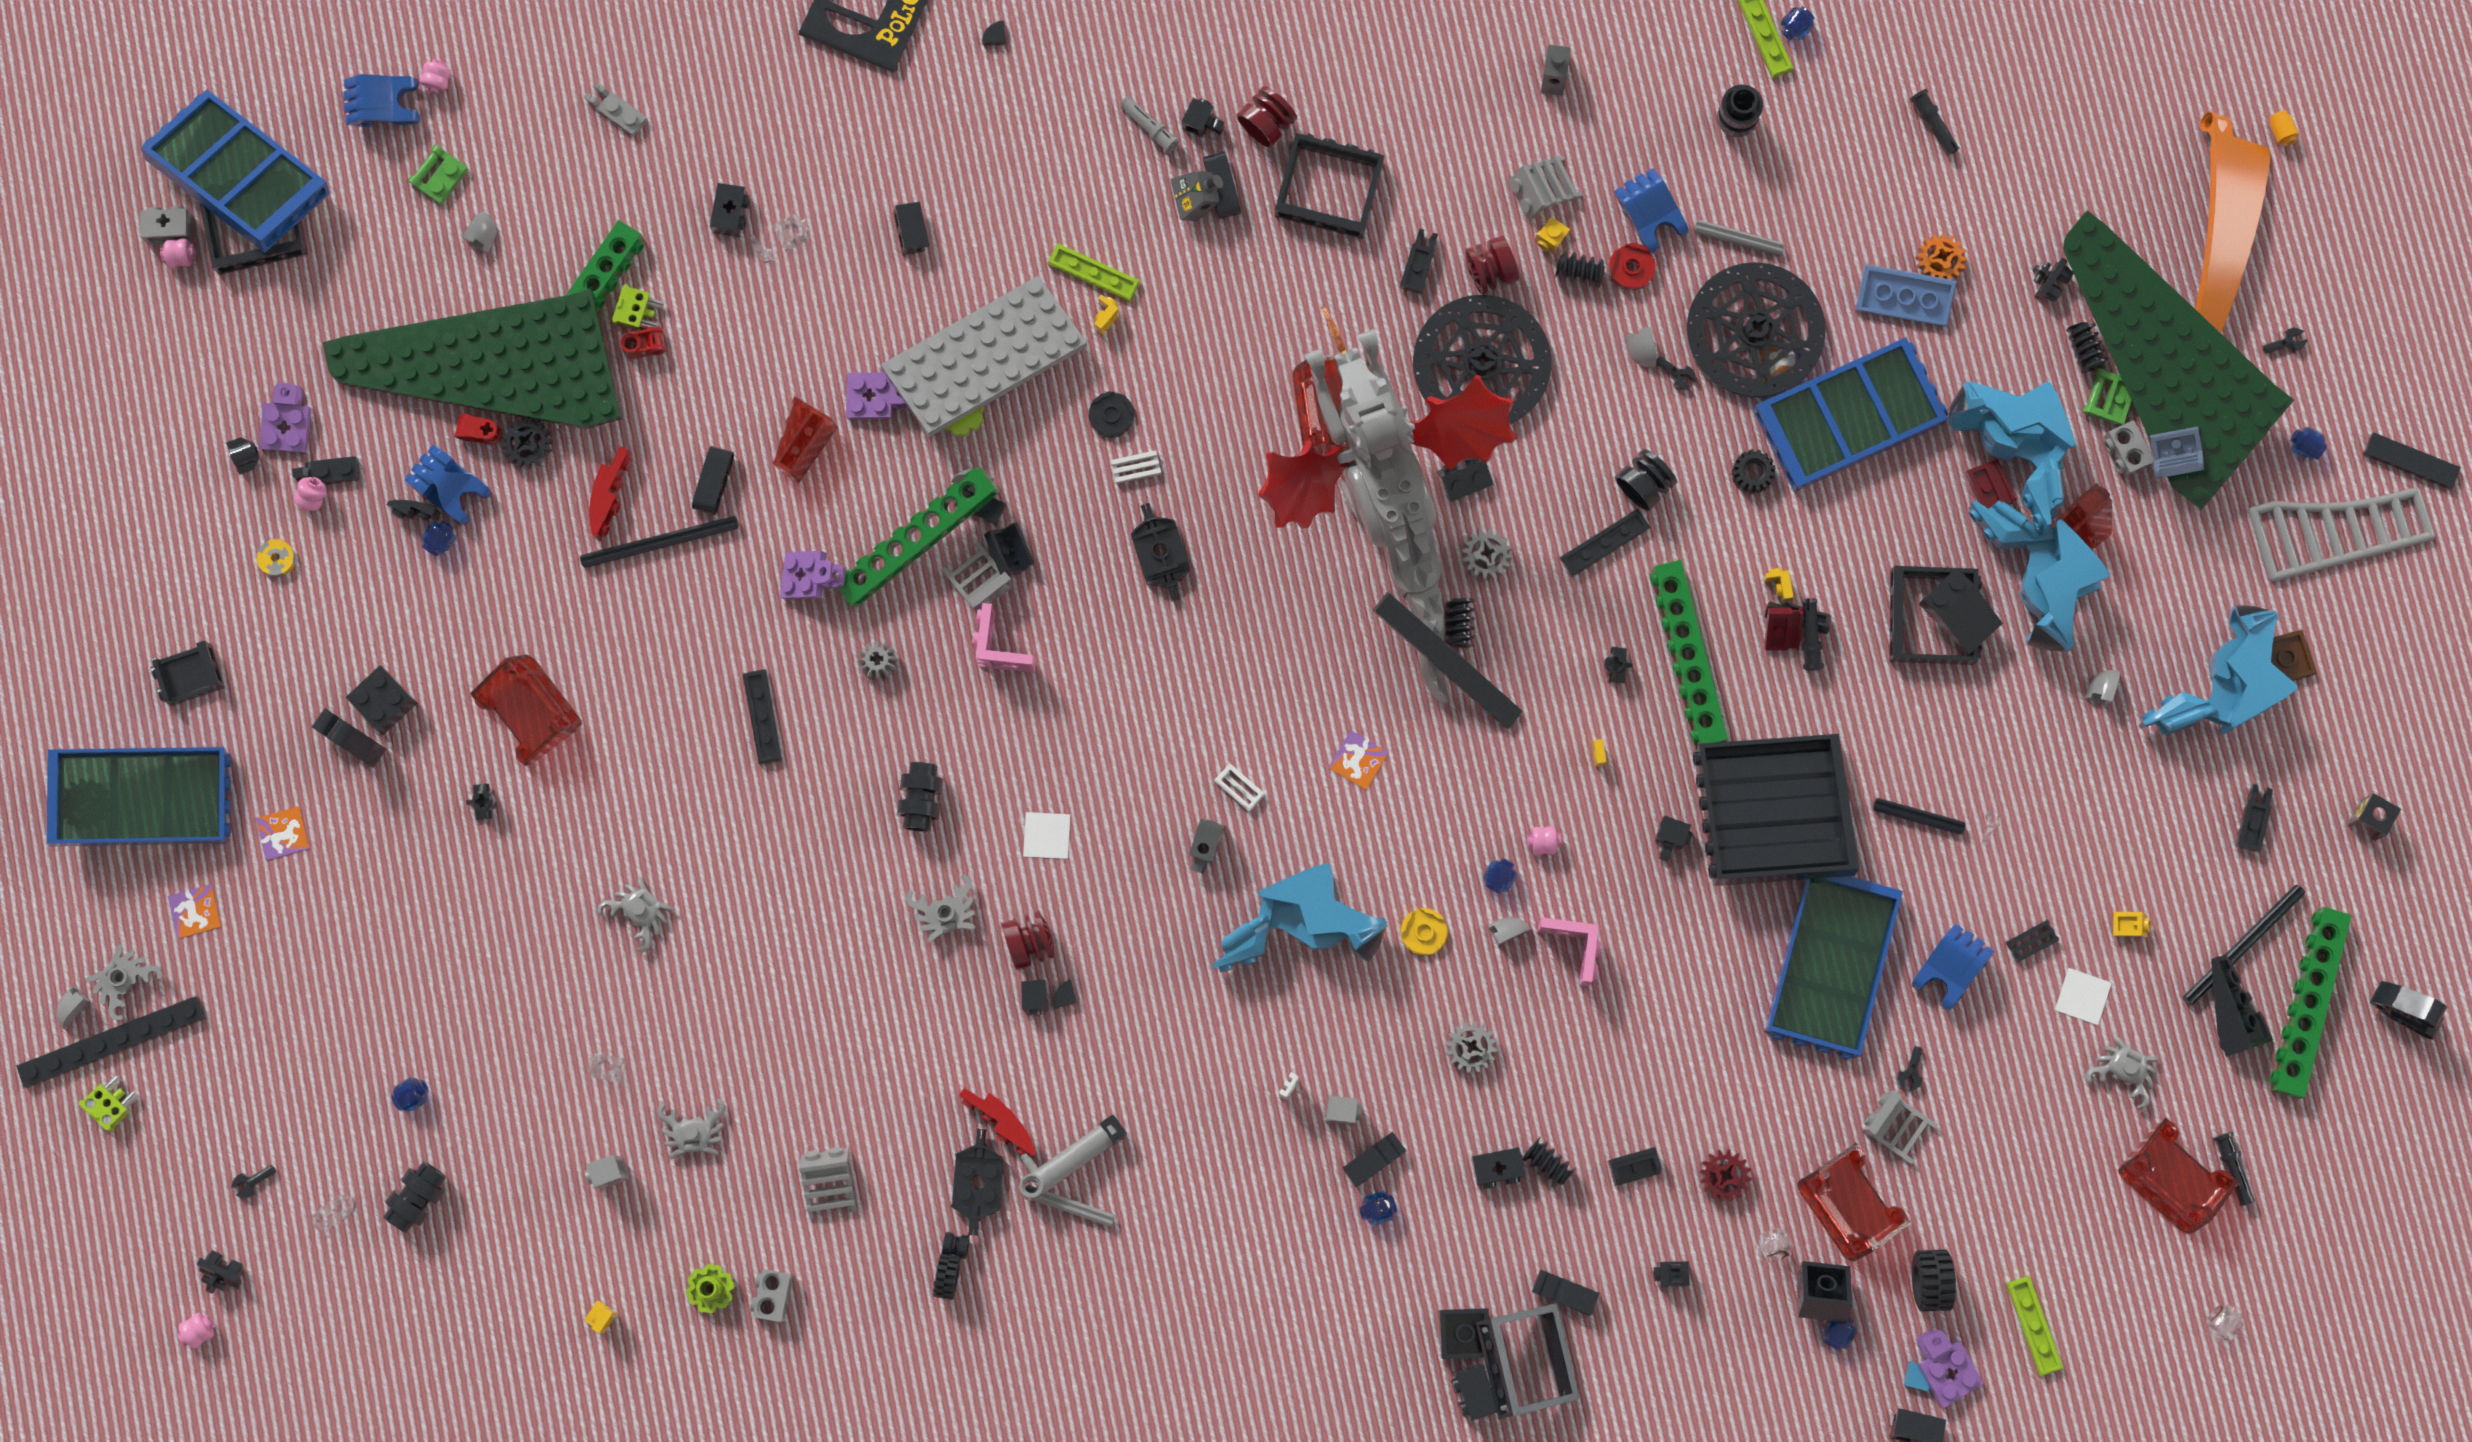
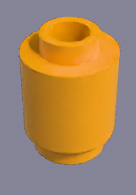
M2283 110L2270 116L2269 126L2278 145L2289 146L2294 144L2300 134L2291 114Z

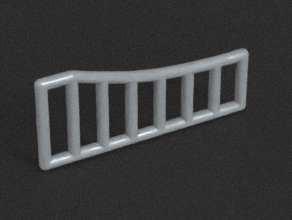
M2417 487L2350 502L2297 503L2272 501L2250 507L2248 510L2264 563L2272 582L2435 539V533L2421 490ZM2410 498L2414 500L2424 533L2411 536L2400 501ZM2391 504L2402 539L2389 542L2377 506ZM2368 508L2380 545L2366 547L2355 510ZM2282 510L2297 512L2313 561L2312 563L2299 564ZM2345 511L2357 551L2344 554L2331 512ZM2273 512L2290 565L2289 569L2277 571L2259 514ZM2307 512H2321L2335 554L2334 557L2322 560Z

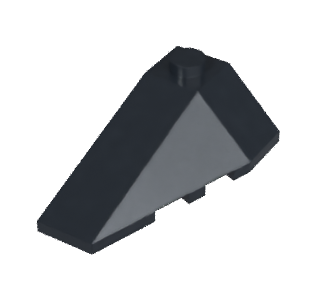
M2227 954L2212 958L2217 1034L2220 1039V1047L2225 1052L2226 1057L2273 1041L2261 1011L2256 1012L2250 1003L2253 998L2249 992L2246 993L2241 988V978Z

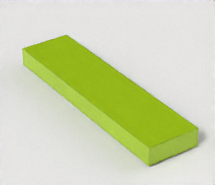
M1737 0L1771 79L1792 72L1794 68L1764 0Z
M1057 243L1048 261V266L1130 303L1140 285V280Z
M2030 1276L2005 1283L2038 1375L2043 1376L2064 1369Z

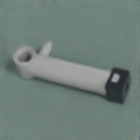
M1114 1114L1039 1168L1028 1154H1023L1021 1159L1030 1174L1025 1175L1019 1183L1021 1196L1028 1201L1039 1199L1046 1191L1110 1146H1114L1126 1138L1127 1132ZM1028 1182H1034L1037 1184L1038 1190L1034 1193H1028L1024 1187Z

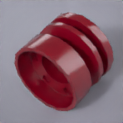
M1263 86L1258 90V94L1252 97L1254 105L1246 104L1236 114V118L1252 138L1263 146L1272 148L1282 137L1279 129L1288 130L1290 124L1296 122L1297 115L1282 96L1271 88Z
M1502 235L1487 241L1488 252L1485 251L1481 244L1476 245V252L1472 247L1465 249L1467 270L1480 294L1488 292L1487 285L1491 290H1495L1497 287L1496 278H1498L1503 286L1519 281V273L1513 253L1507 240Z
M1040 911L1034 912L1037 922L1034 924L1031 923L1029 915H1025L1026 926L1022 928L1016 918L1001 923L1016 971L1031 966V954L1035 953L1040 963L1044 962L1041 951L1046 950L1049 960L1055 958L1054 941L1048 923L1042 917Z

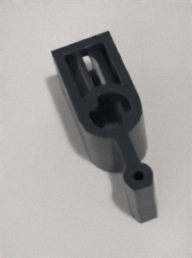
M1392 1131L1342 1167L1355 1188H1357L1404 1154L1406 1149Z
M1541 1269L1532 1289V1293L1589 1316L1592 1315L1600 1294Z

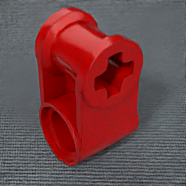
M661 327L628 332L620 339V345L624 354L631 359L656 356L667 352L666 347L663 345V328ZM629 342H637V346L634 349L626 348Z
M460 414L454 437L467 442L495 445L501 441L503 433L495 422L490 419Z

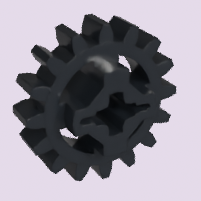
M523 418L522 424H519L516 420L513 421L515 426L513 429L509 426L506 427L509 434H502L506 442L502 443L501 447L507 449L503 454L506 458L510 457L509 461L512 464L517 462L519 468L526 464L529 469H532V463H536L538 466L541 465L539 461L541 458L547 461L548 458L545 453L552 452L548 445L552 444L553 440L548 438L551 433L548 429L544 430L545 426L542 422L537 425L536 420L532 419L528 423L526 418ZM515 439L516 445L513 448V440ZM540 439H542V444L539 448L538 442ZM525 441H527V442H530L531 444H530L529 446H527V445H524L523 443H524Z

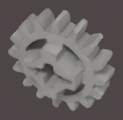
M1491 529L1488 530L1487 534L1479 530L1478 537L1473 533L1471 534L1472 542L1465 541L1464 545L1468 549H1462V555L1467 557L1462 560V563H1469L1466 570L1467 572L1474 570L1475 578L1481 574L1483 580H1486L1487 575H1490L1492 580H1494L1496 573L1501 576L1504 574L1502 568L1509 569L1510 564L1507 561L1512 560L1513 555L1507 553L1512 550V546H1505L1508 539L1503 538L1501 540L1499 538V531L1496 535H1492ZM1489 541L1495 542L1497 546L1489 543ZM1479 543V550L1471 554L1473 547ZM1484 547L1487 553L1491 554L1490 562L1486 556H1482ZM1503 556L1500 564L1495 567V560ZM1476 564H1481V565H1483V566L1485 567V569H1483V568L1477 566Z
M1473 1021L1470 1027L1467 1022H1463V1029L1455 1026L1456 1034L1449 1033L1448 1036L1452 1039V1042H1446L1445 1045L1451 1047V1050L1447 1051L1446 1055L1453 1056V1059L1450 1061L1451 1064L1459 1063L1457 1070H1461L1464 1066L1467 1073H1470L1471 1068H1474L1476 1073L1480 1072L1479 1066L1482 1065L1487 1069L1488 1064L1486 1061H1494L1495 1058L1491 1056V1053H1496L1497 1049L1492 1047V1044L1496 1043L1497 1040L1490 1039L1489 1036L1493 1032L1492 1030L1485 1032V1024L1478 1028L1476 1021ZM1465 1032H1475L1471 1037L1465 1038L1461 1036ZM1482 1036L1486 1040L1487 1051L1481 1045L1480 1040ZM1473 1041L1476 1043L1475 1048L1478 1050L1477 1052L1473 1050L1469 1053L1465 1043L1470 1044ZM1456 1044L1461 1047V1058L1457 1055ZM1473 1057L1482 1059L1476 1063H1468L1469 1059Z

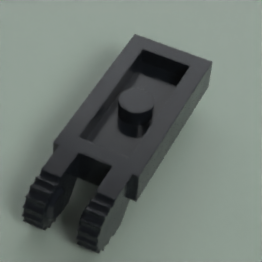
M1420 228L1416 241L1412 244L1400 283L1401 289L1422 294L1438 234L1433 232L1430 237L1429 247L1421 246L1420 244L1425 233Z
M2252 783L2245 803L2235 846L2259 853L2262 849L2271 811L2270 803L2273 789L2267 787L2263 793L2262 803L2255 802L2259 790L2258 785Z

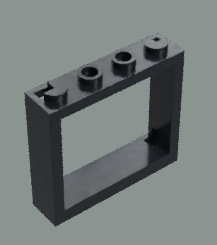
M1296 133L1276 203L1275 217L1363 239L1385 155L1376 153L1372 149L1368 151L1361 150L1353 144H1337L1335 140L1329 138L1317 139L1309 133L1308 135ZM1300 149L1375 167L1360 222L1286 204Z
M275 170L269 175H260L237 197L285 186L289 200L296 194L293 177L287 170L282 172ZM232 180L227 182L226 185L218 187L211 185L205 191L217 201H220L241 181ZM199 202L212 269L218 275L308 255L301 220L294 226L296 237L294 241L273 245L265 253L260 249L222 257L214 213Z
M1893 566L1890 570L1889 662L1974 665L1978 658H1981L1982 645H1979L1967 656L1903 653V578L1945 579L1956 568ZM1958 568L1974 584L1978 591L1982 589L1979 569Z
M1557 1303L1476 1322L1498 1419L1513 1417L1580 1399ZM1540 1315L1559 1396L1519 1407L1500 1324Z

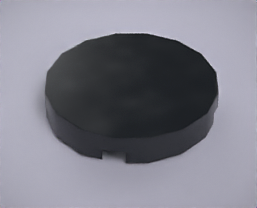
M1109 391L1100 394L1092 401L1088 417L1091 427L1096 433L1104 437L1116 438L1130 430L1134 422L1135 413L1132 403L1125 395Z

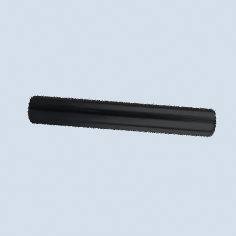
M1876 798L1873 804V810L1959 835L1965 831L1966 823L1964 821L1881 798Z

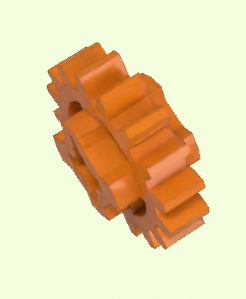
M1942 233L1940 238L1933 234L1931 241L1926 238L1923 241V245L1919 246L1917 251L1920 253L1916 255L1915 259L1921 262L1916 267L1917 269L1923 268V275L1928 274L1929 276L1952 280V277L1957 279L1960 275L1959 272H1963L1965 269L1963 264L1966 263L1967 258L1962 255L1966 252V249H1959L1961 241L1954 243L1953 235L1946 239L1945 233ZM1930 248H1932V250H1931L1932 255H1930L1929 257H1926V256H1927V251H1928ZM1956 260L1955 267L1951 269V262Z

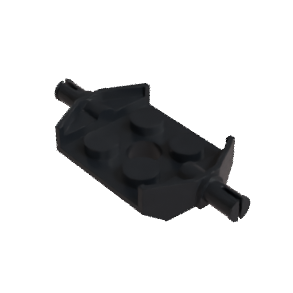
M1146 503L1147 513L1143 504L1140 507L1144 515V521L1131 533V539L1146 584L1168 589L1171 602H1175L1174 592L1178 601L1181 597L1177 584L1191 569L1176 522L1168 518L1155 517L1150 503ZM1158 545H1163L1167 548V552L1164 556H1157L1154 553V548Z
M976 1129V1143L955 1154L951 1207L968 1217V1235L978 1236L979 1221L982 1218L1000 1211L1004 1157L988 1148L987 1144H985L986 1129H982V1137L981 1129ZM975 1176H982L985 1180L983 1188L979 1190L974 1189L971 1184Z

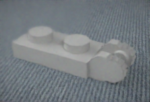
M596 82L593 88L596 92L603 95L605 99L600 103L594 96L587 93L584 96L586 101L597 108L598 112L635 137L647 122V117Z

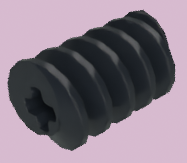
M1564 250L1559 257L1555 278L1561 272L1562 280H1565L1568 274H1570L1571 282H1574L1578 276L1580 284H1583L1588 279L1589 286H1592L1597 281L1598 288H1600L1605 269L1604 260L1600 259L1595 264V258L1592 256L1586 262L1584 254L1577 260L1576 252H1573L1570 258H1568V251Z
M2081 322L2066 329L2068 333H2071L2068 337L2069 340L2075 341L2071 346L2072 349L2078 350L2074 354L2076 358L2080 359L2077 364L2079 367H2084L2080 371L2081 374L2099 369L2103 366L2102 364L2108 361V358H2100V355L2105 350L2097 349V346L2102 341H2094V338L2099 335V332H2091V329L2096 326L2095 323Z
M1454 598L1446 602L1445 607L1449 611L1445 613V616L1449 620L1445 622V625L1450 629L1446 630L1445 635L1450 638L1446 639L1445 642L1450 647L1471 648L1475 646L1468 643V641L1475 639V636L1468 634L1469 631L1475 630L1474 626L1468 625V622L1475 620L1474 617L1468 616V613L1475 611V608L1468 607V604L1475 602V599Z
M1540 1136L1525 1152L1522 1160L1525 1162L1532 1159L1530 1168L1538 1165V1175L1546 1172L1544 1181L1553 1179L1552 1188L1558 1185L1561 1186L1573 1174L1576 1168L1567 1170L1570 1162L1566 1161L1561 1164L1562 1155L1559 1154L1553 1157L1555 1149L1546 1150L1547 1141L1539 1144Z

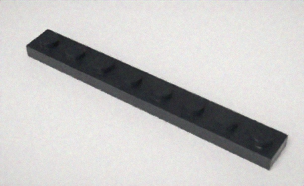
M194 996L16 1065L23 1088H29L204 1020L206 1017L199 997Z

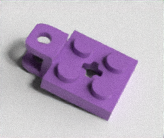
M884 372L848 373L846 418L848 420L893 419V408L895 410L909 409ZM868 391H872L876 396L872 397L871 401L868 402L865 395Z
M278 382L274 387L273 402L263 403L259 449L307 453L311 407L302 406L303 391L300 386L292 383ZM283 422H286L291 427L290 430H286L285 434H282V430H280V425H283Z
M823 551L786 552L780 598L784 600L822 599L823 587L832 589L840 588L844 585L846 568L827 561V553ZM806 572V575L801 579V574ZM839 573L838 579L834 580L835 574Z
M1933 1329L1917 1337L1918 1348L1923 1357L1926 1358L1917 1366L1940 1408L1947 1407L1984 1384L1961 1341H1955L1951 1344L1943 1331H1935ZM1948 1368L1955 1370L1956 1374L1953 1380L1946 1379Z

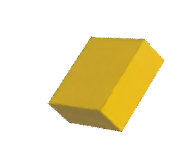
M1603 739L1594 740L1592 742L1595 767L1605 766L1606 755Z

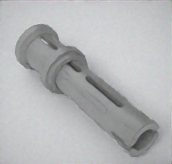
M1130 96L1122 100L1119 107L1147 131L1149 139L1152 142L1156 141L1163 148L1165 154H1169L1176 148L1180 139L1177 136H1172L1166 130L1164 124H1158Z

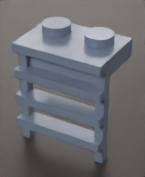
M2198 427L2150 435L2155 459L2154 472L2156 479L2204 470V455Z

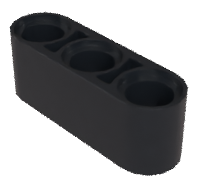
M1226 152L1204 156L1203 162L1206 172H1211L1213 176H1220L1223 181V186L1217 190L1219 204L1215 208L1218 219L1241 214Z
M710 446L693 497L692 509L712 515L717 514L733 464L734 452Z

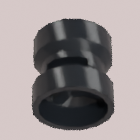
M946 1232L943 1240L942 1254L957 1255L961 1259H966L970 1235L962 1234L961 1236H955L952 1232Z

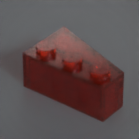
M794 396L791 413L786 420L787 426L783 437L781 436L773 464L782 474L799 484L838 427L829 416Z
M2097 483L2077 498L2060 516L2091 550L2095 549L2112 534V500L2107 489L2099 486Z

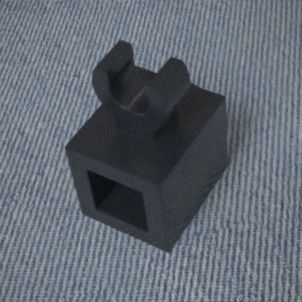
M1202 98L1199 100L1192 99L1181 121L1183 130L1203 138L1207 128L1221 135L1225 128L1223 126L1225 122L1213 118L1214 106H1211L1212 104Z
M1665 815L1663 816L1654 840L1663 844L1658 859L1668 862L1673 847L1682 850L1684 845L1689 846L1693 832L1689 831L1691 824Z
M1689 1261L1657 1262V1267L1653 1268L1654 1282H1658V1287L1690 1286Z

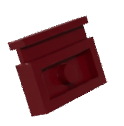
M1998 458L1965 472L1977 501L1986 508H1991L1998 501H2004L2008 505L2017 501Z
M1768 608L1764 642L1765 651L1789 650V648L1799 650L1803 608H1799V610H1792V608Z

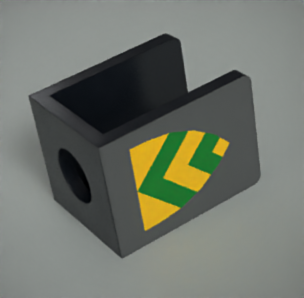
M2372 793L2360 800L2347 825L2351 827L2359 822L2365 823L2376 830L2371 838L2376 841L2387 836L2401 808ZM2376 808H2383L2386 812L2381 821L2376 820L2373 816V811Z

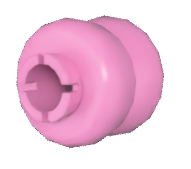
M432 59V62H426L423 65V74L419 81L425 87L424 90L426 92L439 94V91L444 92L447 90L448 80L451 76V70L446 67L447 63L441 60L437 62V59Z
M186 238L177 241L167 240L163 248H160L161 260L163 263L166 262L170 268H177L179 266L189 267L197 256L195 245H191Z
M316 477L303 478L297 485V490L293 497L294 502L304 511H315L323 503V498L327 492L326 486Z
M1553 826L1544 828L1533 827L1531 835L1527 834V847L1532 849L1535 856L1544 854L1555 855L1557 847L1561 848V833H1556V829Z
M196 1313L189 1320H185L179 1325L180 1333L177 1335L185 1347L189 1345L195 1349L214 1336L213 1328H215V1324L209 1318V1315L204 1316L201 1313Z

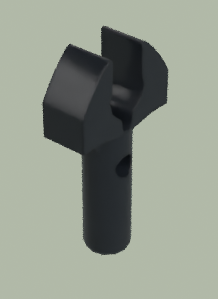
M2293 327L2285 331L2286 337L2284 339L2263 345V351L2267 354L2289 347L2295 353L2305 346L2308 339L2301 342L2291 341L2294 336L2304 333V330Z
M1661 356L1656 359V364L1674 376L1675 383L1673 386L1678 390H1689L1691 387L1683 382L1682 377L1686 376L1693 382L1696 381L1694 370L1688 365L1685 369H1678Z
M1919 1046L1913 1048L1907 1070L1904 1072L1899 1071L1896 1078L1900 1089H1902L1905 1079L1911 1075L1912 1085L1909 1092L1920 1087L1923 1080L1917 1074L1923 1049Z
M270 1165L251 1177H246L244 1173L235 1176L231 1188H236L241 1183H248L245 1190L235 1196L250 1198L255 1195V1185L275 1174L276 1169L273 1165Z

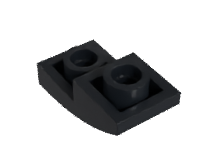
M390 500L386 504L392 510L391 514L400 519L405 517L413 519L416 513L418 517L429 521L430 518L437 521L441 514L437 508L412 500Z

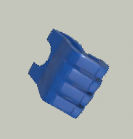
M359 74L344 79V88L348 90L343 91V100L349 101L344 103L343 106L344 113H349L345 117L346 125L371 127L374 125V121L390 122L395 125L418 124L421 121L420 114L415 110L402 108L399 105V99L406 92L416 91L419 87V80L411 76Z
M1654 168L1646 172L1647 177L1641 173L1635 177L1636 183L1632 179L1624 183L1626 189L1619 187L1614 191L1622 210L1627 215L1629 214L1640 240L1651 254L1658 250L1655 231L1659 225L1673 227L1680 236L1689 233L1687 223L1666 183Z
M433 444L428 450L430 455L428 456L424 453L419 459L422 465L416 463L411 469L415 474H408L404 481L455 521L466 525L469 522V517L460 507V497L466 492H474L482 498H487L492 492L482 481L459 466L452 457Z
M1954 924L1945 934L1912 982V987L1920 990L1929 981L1942 980L1946 984L1947 990L1946 997L1942 1001V1008L1947 1012L1957 1004L1973 979L1983 970L1995 952L1988 946L1985 949L1982 948L1985 944L1982 939L1977 937L1973 941L1972 939L1975 935L1972 932L1966 930L1964 934L1961 933L1963 928L1958 924Z

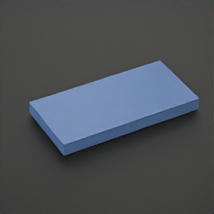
M1865 264L1855 310L1947 327L1957 281Z

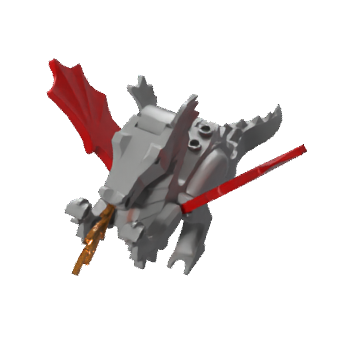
M1325 306L1320 307L1328 323L1327 327L1340 352L1335 355L1337 370L1343 384L1342 392L1340 393L1339 415L1324 378L1325 362L1322 350L1318 349L1304 354L1312 368L1313 384L1316 387L1324 422L1332 441L1340 446L1334 447L1325 455L1315 453L1313 441H1307L1301 452L1292 457L1282 456L1275 452H1267L1268 477L1264 486L1259 490L1258 496L1267 501L1273 509L1276 528H1284L1288 522L1292 521L1297 523L1302 529L1309 528L1313 518L1318 513L1331 514L1335 512V484L1344 472L1345 481L1340 479L1339 484L1350 512L1358 521L1363 523L1370 541L1375 546L1383 548L1395 589L1407 600L1412 613L1445 641V613L1441 591L1438 586L1441 569L1432 534V529L1436 523V511L1424 474L1410 444L1431 449L1450 470L1466 458H1475L1488 462L1492 458L1496 446L1502 443H1513L1517 439L1509 425V412L1514 401L1511 398H1503L1493 394L1484 385L1481 377L1476 375L1461 394L1450 399L1441 400L1429 396L1425 400L1430 407L1429 414L1423 419L1408 421L1406 417L1407 406L1399 407L1388 376L1377 360L1378 340L1375 330L1372 329L1357 335L1365 348L1363 350L1366 357L1365 365L1357 348L1346 351ZM1419 653L1420 671L1424 683L1438 701L1442 703L1449 702L1442 680V672Z

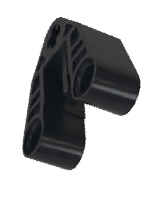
M326 708L322 710L311 726L372 768L375 767L387 750Z
M2380 981L2370 1000V1004L2386 1016L2430 1040H2434L2445 1019L2443 1015L2447 1009L2445 1004L2432 997L2386 981Z

